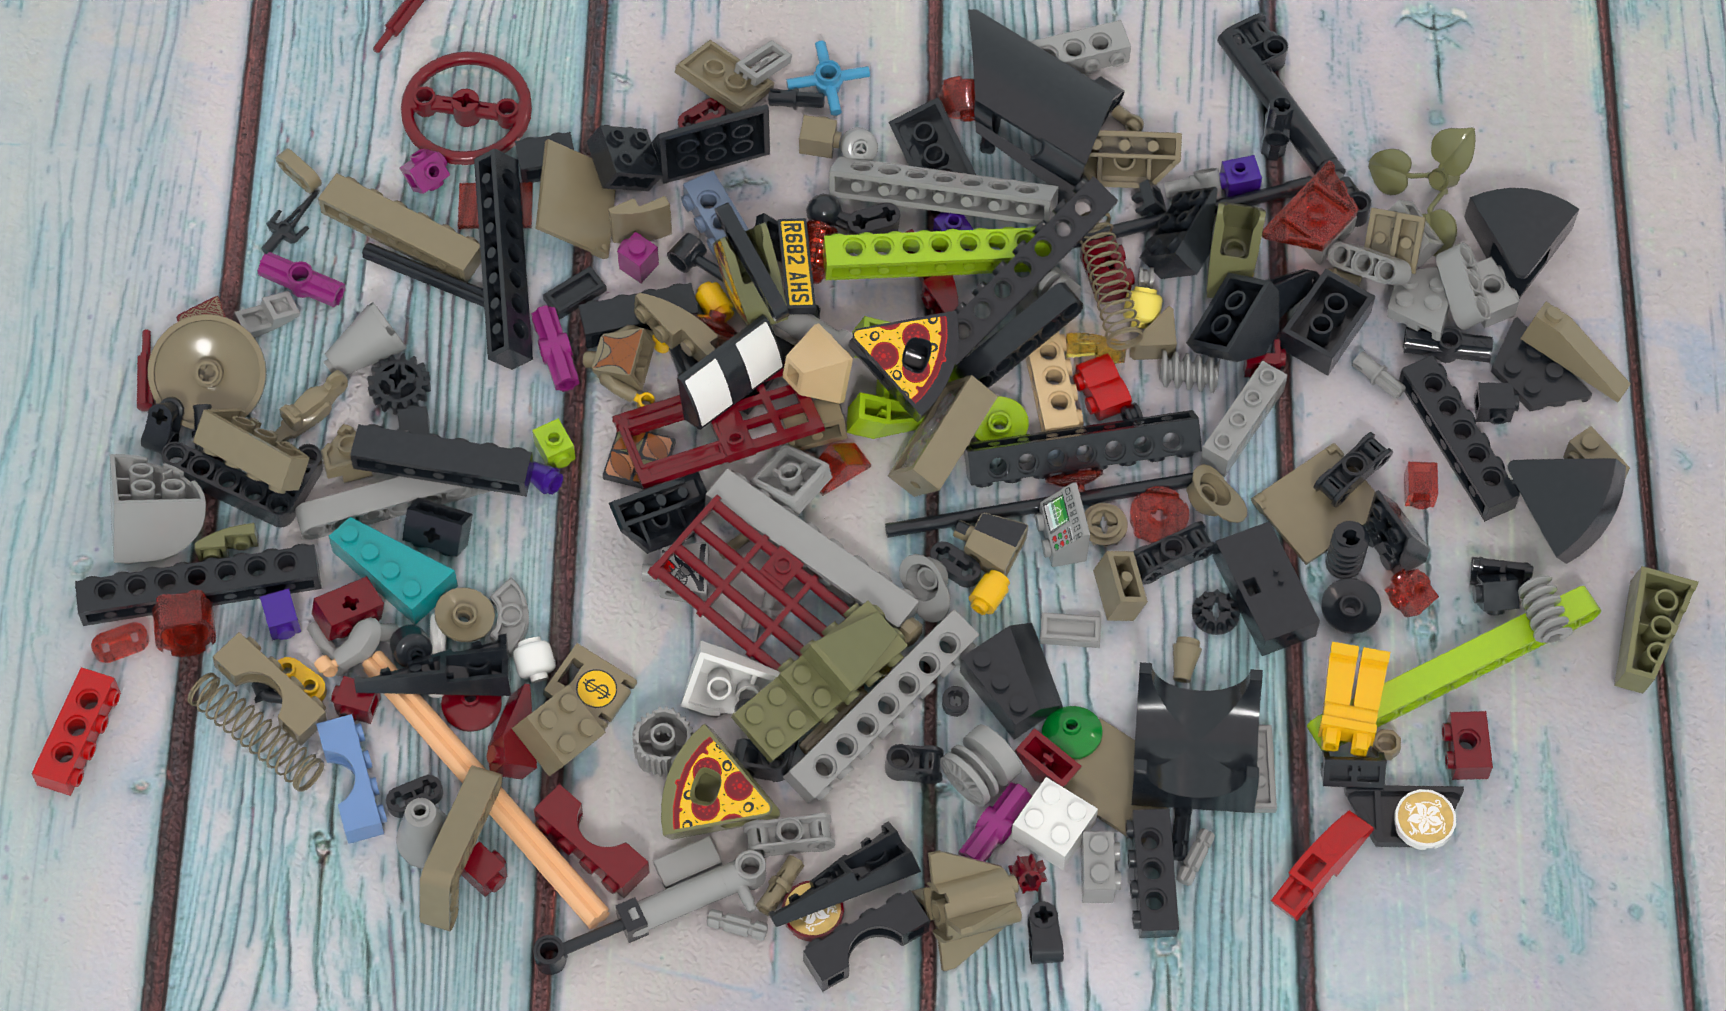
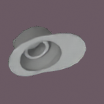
M913 554L907 556L900 565L899 576L904 588L910 590L919 601L917 614L928 622L941 621L946 617L950 609V596L947 589L948 572L946 567L937 559L925 557L924 555Z

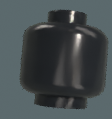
M404 625L398 628L390 638L391 652L402 667H407L408 661L432 655L433 646L425 631L419 626Z

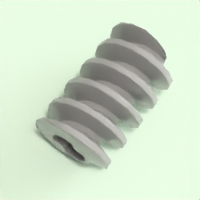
M1163 350L1159 379H1162L1163 385L1166 388L1171 380H1174L1176 389L1180 388L1183 381L1186 383L1187 390H1191L1194 383H1197L1199 392H1202L1205 385L1208 384L1210 393H1214L1217 388L1220 359L1217 365H1214L1213 357L1209 356L1204 364L1201 355L1197 354L1194 362H1191L1190 354L1186 353L1182 361H1180L1178 352H1174L1171 359H1168L1167 352Z
M1541 576L1528 580L1518 590L1520 598L1523 599L1522 605L1526 609V616L1528 620H1531L1529 625L1534 631L1533 636L1536 641L1541 643L1557 642L1573 633L1571 627H1564L1569 622L1568 617H1559L1565 612V608L1563 606H1556L1561 602V597L1553 595L1558 590L1556 585H1547L1552 581L1550 576Z

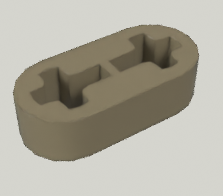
M287 148L275 157L277 164L285 174L307 193L311 194L322 185V181L317 173L292 150Z

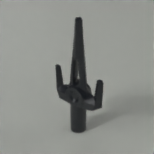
M317 190L284 221L276 222L282 212L281 210H277L266 225L273 235L261 247L265 254L268 252L272 253L283 240L290 244L296 243L309 229L308 226H305L297 234L293 232V229L319 194ZM297 215L293 222L289 223Z

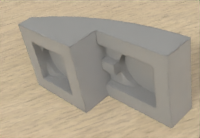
M289 291L263 297L261 305L235 311L233 320L247 329L255 338L291 322L300 316V311Z

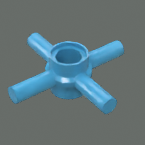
M818 41L815 43L819 64L814 75L786 79L787 88L792 90L816 86L819 93L827 96L831 115L837 116L842 113L838 92L843 81L870 77L869 66L841 70L837 62L829 59L826 42Z

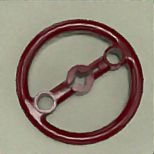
M455 52L430 61L411 78L405 88L401 101L402 123L411 142L419 150L427 149L440 152L447 163L454 165H472L475 158L494 148L506 153L515 146V141H519L526 132L532 113L530 91L522 75L503 59L482 52ZM462 65H477L492 69L503 75L515 88L519 102L516 103L510 98H504L497 103L479 101L478 94L471 89H460L452 97L435 95L432 88L422 86L431 77L445 69ZM417 112L422 117L433 116L436 112L452 114L456 123L463 127L474 126L480 119L494 120L498 122L500 127L511 130L502 139L486 148L473 151H454L440 147L428 140L417 127L414 113Z

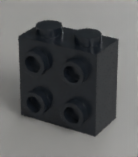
M600 125L586 141L603 189L650 191L663 176L647 129Z

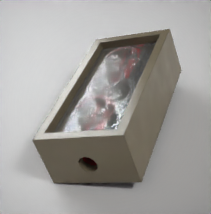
M972 375L948 382L936 403L920 423L888 477L914 497L939 491L959 458L964 454V450L970 444L972 437L998 396Z

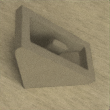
M1168 306L1143 331V339L1137 345L1131 347L1129 357L1133 360L1162 359V353L1165 350L1168 359H1171L1173 353L1176 352L1177 346L1173 308Z

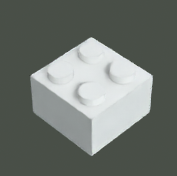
M1046 777L1013 823L1011 838L1063 870L1081 845L1083 831H1091L1095 825L1098 809Z

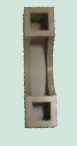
M238 632L213 656L215 668L236 687L249 682L264 683L272 687L282 699V707L278 714L279 726H281L283 731L289 733L293 740H298V744L302 746L318 730L316 724L327 721L326 706L316 696L312 698L303 691L305 689L296 677L291 676L289 678L284 674L281 664L272 656L267 658L260 651V645L252 637L245 638Z

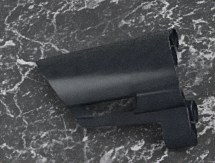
M969 9L968 19L973 59L974 120L976 132L1047 185L1058 186V204L1063 199L1069 202L1076 195L1072 190L1083 180L1085 167L1099 131L1108 118L1110 111L1112 112L1120 104L1125 90L1102 76L1092 80L979 10ZM992 113L1042 144L1039 153L1031 156L994 133L992 129Z

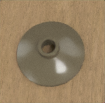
M455 588L446 592L440 597L435 607V621L438 628L447 637L459 642H473L483 638L491 630L495 619L494 608L490 600L481 592L471 588ZM465 617L468 619V622H462L458 618Z

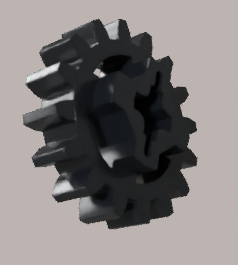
M405 353L401 354L400 359H395L392 354L388 362L383 359L379 360L380 368L372 366L371 372L373 376L367 377L369 385L367 388L369 396H372L374 405L381 404L383 412L392 408L393 414L397 415V409H405L413 405L419 406V400L427 401L426 392L431 391L430 374L426 372L424 363L417 365L415 356L410 358V360H406Z

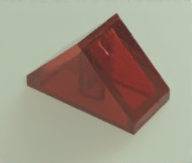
M832 443L819 456L818 459L829 464L831 475L833 476L820 493L824 496L871 467V463L855 443Z

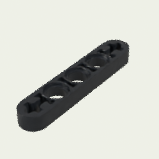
M727 202L714 208L721 227L774 321L778 322L790 316L781 294L731 205Z

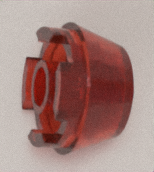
M956 76L943 80L941 92L938 96L948 117L960 119L963 122L974 121V79H962V76Z

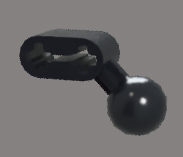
M823 193L814 196L806 208L808 220L819 229L825 230L836 226L847 231V235H859L864 232L884 234L898 231L900 210L892 203H882L849 214L842 211L839 201L834 196Z

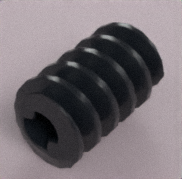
M1344 521L1334 529L1325 565L1329 573L1336 578H1352L1361 571L1370 542L1369 533L1363 525L1355 521Z

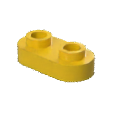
M284 657L278 660L283 670L285 668H292V671L286 674L289 678L291 676L296 677L304 688L309 684L315 685L312 690H303L311 698L316 696L321 701L325 699L327 689L322 677L295 658Z

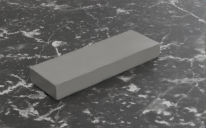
M1259 725L1257 761L1259 783L1255 813H1276L1272 725Z

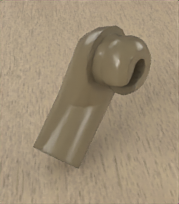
M1117 105L1111 113L1113 118L1125 126L1126 131H1142L1144 128L1143 119L1138 115L1130 113L1121 105Z

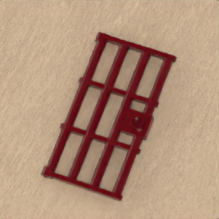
M717 494L663 556L649 568L647 574L655 580L659 579L697 610L696 614L700 618L704 616L747 652L746 656L749 658L753 657L759 663L778 671L777 669L781 664L760 647L772 634L797 656H802L800 650L804 645L780 626L790 612L819 636L824 637L821 632L827 626L799 604L810 590L845 619L846 617L843 614L850 607L818 581L819 577L815 574L812 576L803 569L804 564L782 545L777 548L769 541V536L760 534L721 501L722 498ZM712 510L755 544L745 557H742L702 524ZM693 532L736 566L725 580L683 546V543ZM762 550L770 556V559L758 570L750 561ZM674 554L716 588L706 601H703L663 567ZM741 571L785 607L775 620L771 619L730 585ZM795 577L804 586L792 598L784 589ZM721 594H724L766 629L755 643L711 607Z

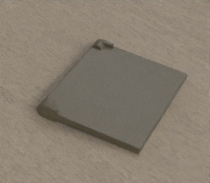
M550 139L545 141L535 229L591 252V255L598 258L607 259L609 258L611 241L608 209L614 207L616 189L602 188L592 158Z
M1332 443L1317 455L1251 498L1257 510L1270 521L1271 525L1305 565L1328 551L1332 534L1338 524L1344 521H1355L1363 526L1366 525L1375 493L1374 489L1365 480L1341 505L1335 508L1331 505L1332 501L1320 490L1316 491L1313 488L1319 477L1344 457V453L1335 443ZM1353 466L1347 467L1353 473L1358 472Z
M1099 718L1103 730L1101 743L1089 756L1075 760L1082 767L1064 788L1098 809L1097 818L1126 836L1125 823L1126 820H1130L1133 810L1167 809V807L1131 805L1135 740ZM1147 838L1141 840L1142 845L1146 842Z

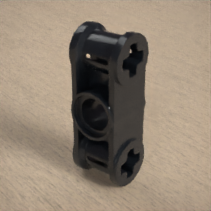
M1369 432L1339 462L1324 472L1315 482L1313 488L1316 491L1320 490L1332 501L1331 505L1336 508L1371 474L1380 469L1390 459L1393 450L1390 448L1386 449L1375 439V434ZM1347 467H1356L1360 472L1353 473Z
M1202 521L1195 522L1185 529L1134 550L1142 583L1144 585L1150 584L1162 576L1211 556L1214 551L1215 542H1211L1206 534L1205 524ZM1175 550L1179 554L1176 556L1169 555L1167 551Z

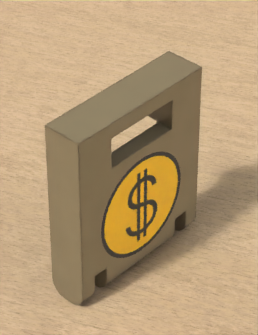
M576 643L545 687L543 695L550 699L566 687L559 682L571 665L574 664L580 670L569 686L605 731L608 724L599 716L601 715V717L612 722L630 696L631 691L629 688L634 689L637 685V680Z

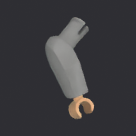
M372 617L361 620L354 626L348 639L333 652V660L329 656L323 655L315 661L314 666L325 677H333L338 671V666L346 671L369 659L376 650L379 641L390 642L392 634L399 627L395 623H379L376 618Z

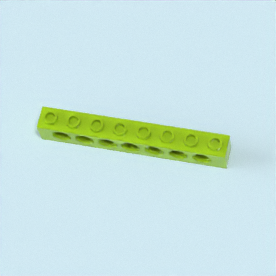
M1009 226L1002 229L976 228L974 230L948 229L946 231L933 232L920 230L908 233L892 231L884 234L864 232L859 235L837 233L831 236H824L823 260L825 280L992 274V271L1003 260L1008 264L1015 255L1012 251L1023 240L1028 243L1035 236L1032 231L1036 226L1030 228ZM1038 243L1035 245L1034 249L1038 256L1046 257L1050 254V248L1047 244ZM993 247H996V248H999V249H1001V250H994V249H992V248H993ZM906 251H913V252H915V253L910 254V253H907ZM878 252H884L886 255L878 254ZM855 253L857 254V256H851L849 254ZM1019 263L1014 267L1015 273L1030 272L1029 267L1023 263Z

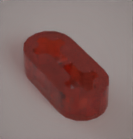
M131 622L96 635L92 640L91 648L98 661L109 663L144 650L149 644V635L144 625L138 622ZM132 633H137L139 639L137 642H133L131 639ZM108 643L110 651L104 653L102 644Z

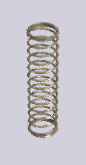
M1090 211L1081 214V216L1090 214ZM1108 212L1105 215L1107 220L1098 223L1089 233L1099 231L1107 225L1111 229L1108 232L1085 236L1084 238H1087L1084 243L1081 240L1080 244L1082 245L1081 250L1085 254L1086 269L1090 273L1089 279L1093 283L1094 298L1098 302L1099 317L1103 321L1102 327L1106 331L1107 345L1115 350H1123L1137 345L1144 335L1142 330L1137 328L1140 321L1135 319L1137 311L1132 309L1135 303L1129 299L1132 292L1127 290L1129 282L1124 280L1127 274L1122 271L1124 267L1123 262L1119 261L1122 256L1117 252L1119 245L1113 242L1116 235L1111 233L1113 225L1110 224L1111 217ZM1108 234L1113 235L1111 241L1101 242L1094 246L1086 245L1091 239L1101 238ZM1109 244H1115L1116 246L1113 251L1102 252L1098 255L1088 254L1094 248L1105 247ZM1084 246L1090 249L1087 252H1085ZM1113 253L1119 256L1116 260L1107 261L1099 265L1091 264L1096 258L1109 256ZM1087 256H1088V257H1093V258L1088 262ZM1114 263L1121 264V268L1118 270L1108 271L1103 274L1093 273L1099 267L1110 266ZM1089 266H1094V267H1095V268L1092 270V272L1090 271ZM1118 272L1124 274L1120 280H1113L1105 284L1096 283L1101 277L1114 275ZM1092 275L1099 276L1095 281L1092 279ZM1120 282L1127 284L1124 289L1114 290L1109 293L1099 292L1105 286L1115 285ZM1095 285L1101 286V287H1099V289L1096 291ZM1121 292L1129 293L1126 299H1119L1111 303L1101 302L1107 296L1116 295ZM1097 294L1104 295L1100 300L1097 298ZM1125 301L1132 303L1129 308L1115 312L1104 311L1111 305L1121 304ZM1100 304L1106 305V306L1101 310ZM1127 311L1135 313L1131 318L1122 319L1117 322L1107 321L1113 315L1122 314ZM1103 313L1109 315V316L1106 317L1105 320H1104V318H1103V316H1102ZM1129 321L1137 322L1135 327H1124L1116 331H1109L1117 324ZM1105 323L1112 324L1108 329L1105 327ZM1128 332L1140 333L1137 337L1127 341L1111 340L1119 334Z
M211 672L203 675L193 685L188 694V703L191 706H197L198 712H205L207 719H214L216 726H223V731L231 733L233 740H240L242 747H249L251 754H258L259 761H266L267 767L275 768L277 775H284L285 782H293L295 790L298 792L307 790L320 777L324 769L323 760L316 758V754H311L304 759L307 754V747L300 748L294 754L299 745L298 740H293L286 746L290 734L285 733L278 738L281 726H276L270 730L272 719H267L261 723L264 717L263 712H258L252 717L255 706L250 705L245 708L246 698L236 701L237 691L227 695L229 685L224 684L219 687L220 678L215 673ZM210 677H213L201 691L198 700L192 702L193 696L201 684ZM227 687L220 700L209 708L215 695L222 688ZM232 694H235L231 704L222 713L217 715L223 703ZM209 699L206 710H201L199 705ZM241 701H244L237 714L226 722L234 707ZM219 705L214 717H210L208 711ZM253 708L248 718L235 729L242 715L248 709ZM227 712L223 724L217 723L216 718ZM258 715H261V718L255 725V727L246 735H244L249 724ZM236 719L232 731L226 730L225 725ZM267 722H270L268 728L261 735V737H259L256 741L253 742L254 737L256 736L257 732L261 729V727L265 725ZM245 725L240 738H236L234 732ZM279 729L274 739L261 749L269 735L274 730ZM253 733L249 745L243 744L242 740ZM287 735V739L281 748L270 756L277 743ZM263 739L258 751H252L251 746ZM293 743H296L294 749L287 756V758H285L282 762L279 763L285 751ZM272 745L268 752L267 758L262 759L260 757V753L265 751ZM302 750H305L300 760L288 770L293 759ZM280 753L275 766H271L269 760ZM311 757H314L313 760L307 763L300 771L305 762L308 761ZM289 760L284 773L278 772L277 768ZM319 763V767L313 777L302 787H299L305 774L311 767ZM299 765L293 780H288L286 774L293 771Z

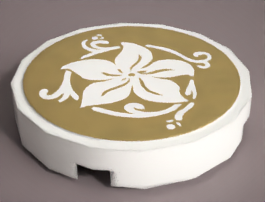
M1419 789L1408 793L1399 801L1394 813L1396 831L1398 836L1409 846L1419 850H1426L1427 848L1436 849L1442 847L1450 840L1456 827V813L1452 804L1442 794L1433 790Z

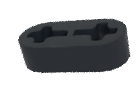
M941 541L932 546L930 558L938 560V554L943 555L945 552L949 554L948 559L943 558L940 562L946 567L950 580L966 588L973 587L979 582L981 567L974 558L948 542ZM969 568L973 570L972 575L962 576V569L964 571H967Z
M425 775L393 788L386 797L388 811L394 817L402 818L407 805L417 798L428 799L436 805L443 797L441 781L433 775ZM429 785L433 789L434 794L428 796L424 787ZM401 797L403 801L405 800V806L400 808L396 804V798Z

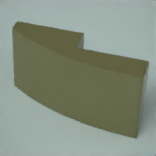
M255 523L228 527L214 532L195 543V551L199 562L212 557L219 559L228 558L229 549L247 550L250 547H259Z

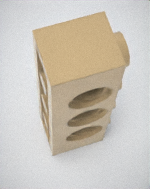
M1059 331L1025 358L1041 432L1084 425L1082 410L1076 409L1075 401H1078L1076 384L1070 383L1069 376H1072L1070 359H1065L1064 351L1067 350L1066 338L1064 334H1059ZM1043 356H1051L1053 359H1044ZM1048 381H1057L1059 384L1053 385L1048 383ZM1054 406H1062V407H1064L1065 409H1063V410H1057V409H1055V408H1053V407H1054Z

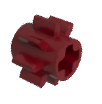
M1032 853L1029 856L1020 857L1018 855L1014 865L1008 866L1010 875L1013 874L1016 877L1022 894H1025L1026 891L1035 890L1038 892L1041 883L1047 882V877L1043 872L1046 870L1044 861L1036 862Z

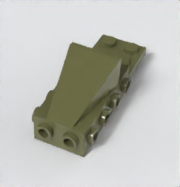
M869 600L862 606L855 603L843 614L846 617L844 621L839 625L836 621L832 622L821 632L824 635L823 638L817 641L812 639L800 650L802 656L796 661L789 658L777 669L780 672L778 677L732 714L731 718L770 763L822 721L826 725L839 713L836 708L843 702L847 706L861 695L858 690L866 684L868 687H871L883 676L880 671L887 665L892 669L904 658L901 653L908 646L905 643L904 635L897 628L891 627L885 620L884 612L877 605H872Z

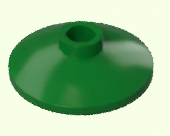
M1066 706L1057 709L1047 717L1042 727V734L1072 759L1077 760L1089 756L1098 748L1102 740L1103 730L1100 720L1090 710L1079 706ZM1076 726V728L1073 730H1070L1067 727Z

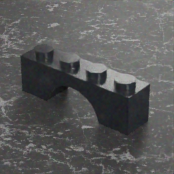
M911 890L904 894L896 893L887 899L885 905L878 909L870 908L864 911L855 922L839 925L833 930L832 935L825 939L817 938L811 941L805 947L806 949L803 950V962L823 992L849 977L850 955L861 942L874 937H884L904 946L929 932L930 920Z

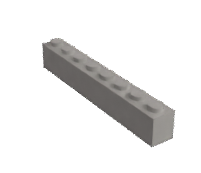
M726 469L706 493L705 507L718 494L726 506L760 534L769 536V541L777 548L782 545L804 564L803 569L812 576L815 574L819 577L818 581L849 607H852L855 603L862 606L869 600L872 605H877L884 612L885 620L891 627L897 629L907 619L913 618L917 614L919 601L910 590L901 589L896 586L888 575L883 572H876L870 568L862 557L858 555L853 556L847 552L836 539H828L821 534L818 527L813 523H805L798 518L790 507L779 505L768 492L763 489L758 490L750 485L747 478L742 474L733 473Z

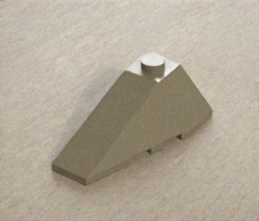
M1547 301L1535 315L1521 337L1523 341L1617 403L1631 385L1574 320Z

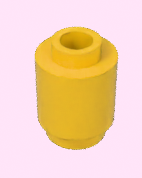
M708 281L698 287L695 299L709 321H713L715 325H721L733 317V304L718 282L712 283Z
M990 570L988 574H984L969 596L971 608L981 615L993 614L1009 591V579L996 570Z

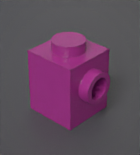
M637 232L629 239H624L617 249L619 269L641 284L659 265L658 247Z

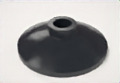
M1346 578L1332 583L1325 590L1321 601V609L1324 618L1333 628L1344 633L1357 634L1369 630L1376 624L1381 613V601L1375 589L1368 583L1359 579ZM1345 608H1352L1355 613H1348L1345 611Z

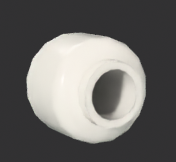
M532 637L518 642V647L513 651V659L518 676L523 679H530L531 683L547 680L548 673L552 672L556 667L550 643L541 641V637Z

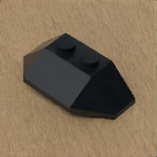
M698 471L614 500L608 504L619 530L648 554L663 547H668L678 539L705 508L707 490ZM693 532L688 539L694 537L695 532Z

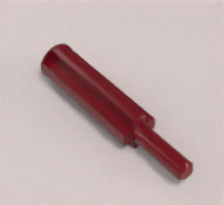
M404 0L385 24L386 31L373 47V51L380 53L393 35L397 37L425 0Z
M148 329L142 331L141 355L137 356V409L140 411H149L150 407L154 405V398L148 381V364L151 355V331Z

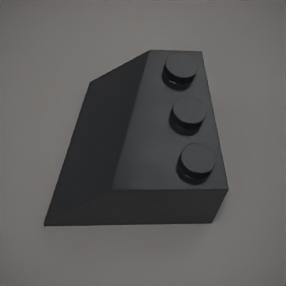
M1032 623L1010 625L961 657V675L1014 740L1046 719L1051 713L1062 708V702Z

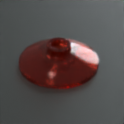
M710 310L709 315L692 314L716 334L732 338L738 333L737 330L725 322L726 315Z
M1097 469L1083 470L1068 475L1058 474L1045 478V483L1057 487H1066L1071 483H1077L1080 493L1085 491L1084 485L1095 481L1104 473L1103 470Z

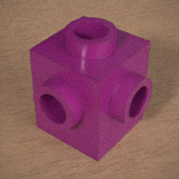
M420 149L410 156L411 160L399 168L413 192L422 194L428 190L434 191L444 184L443 180L450 176L446 168L448 163L440 152Z

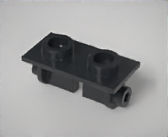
M1472 557L1470 585H1477L1476 576L1512 573L1519 580L1520 588L1532 578L1534 567L1528 562L1521 563Z

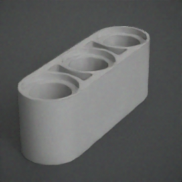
M1337 242L1328 251L1329 262L1334 267L1382 284L1401 286L1406 284L1411 277L1412 271L1408 262L1358 244Z
M1462 242L1439 253L1436 256L1437 266L1451 313L1457 326L1462 330H1466L1491 317L1490 306L1475 256L1470 246Z

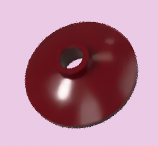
M444 695L441 700V708L445 719L450 725L462 731L474 732L487 728L498 718L502 708L501 696ZM468 696L476 697L473 702L465 700Z

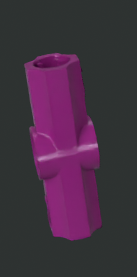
M271 252L264 254L257 270L258 276L291 289V292L296 297H310L331 307L340 304L346 289L344 283L312 270V267L306 262H292ZM300 278H306L303 281H297Z
M548 305L538 307L535 312L531 313L539 338L538 346L544 365L547 364L555 390L562 392L572 390L579 384V378L572 360L573 354L566 332L563 333L555 307H549Z
M1011 782L993 807L988 806L976 823L974 832L961 847L958 855L986 862L996 847L1003 845L1012 833L1013 823L1032 798L1027 789L1018 783Z

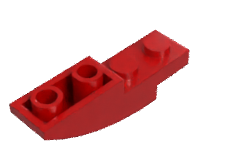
M1350 810L1347 811L1295 863L1288 872L1289 878L1271 899L1272 904L1295 921H1298L1332 876L1337 877L1373 832L1374 827Z

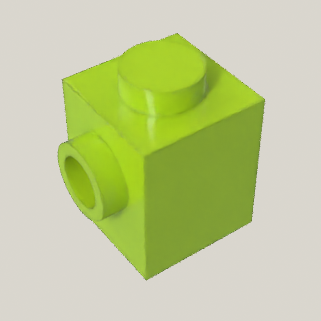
M559 418L532 430L534 444L546 465L560 469L568 466L576 459L574 445Z

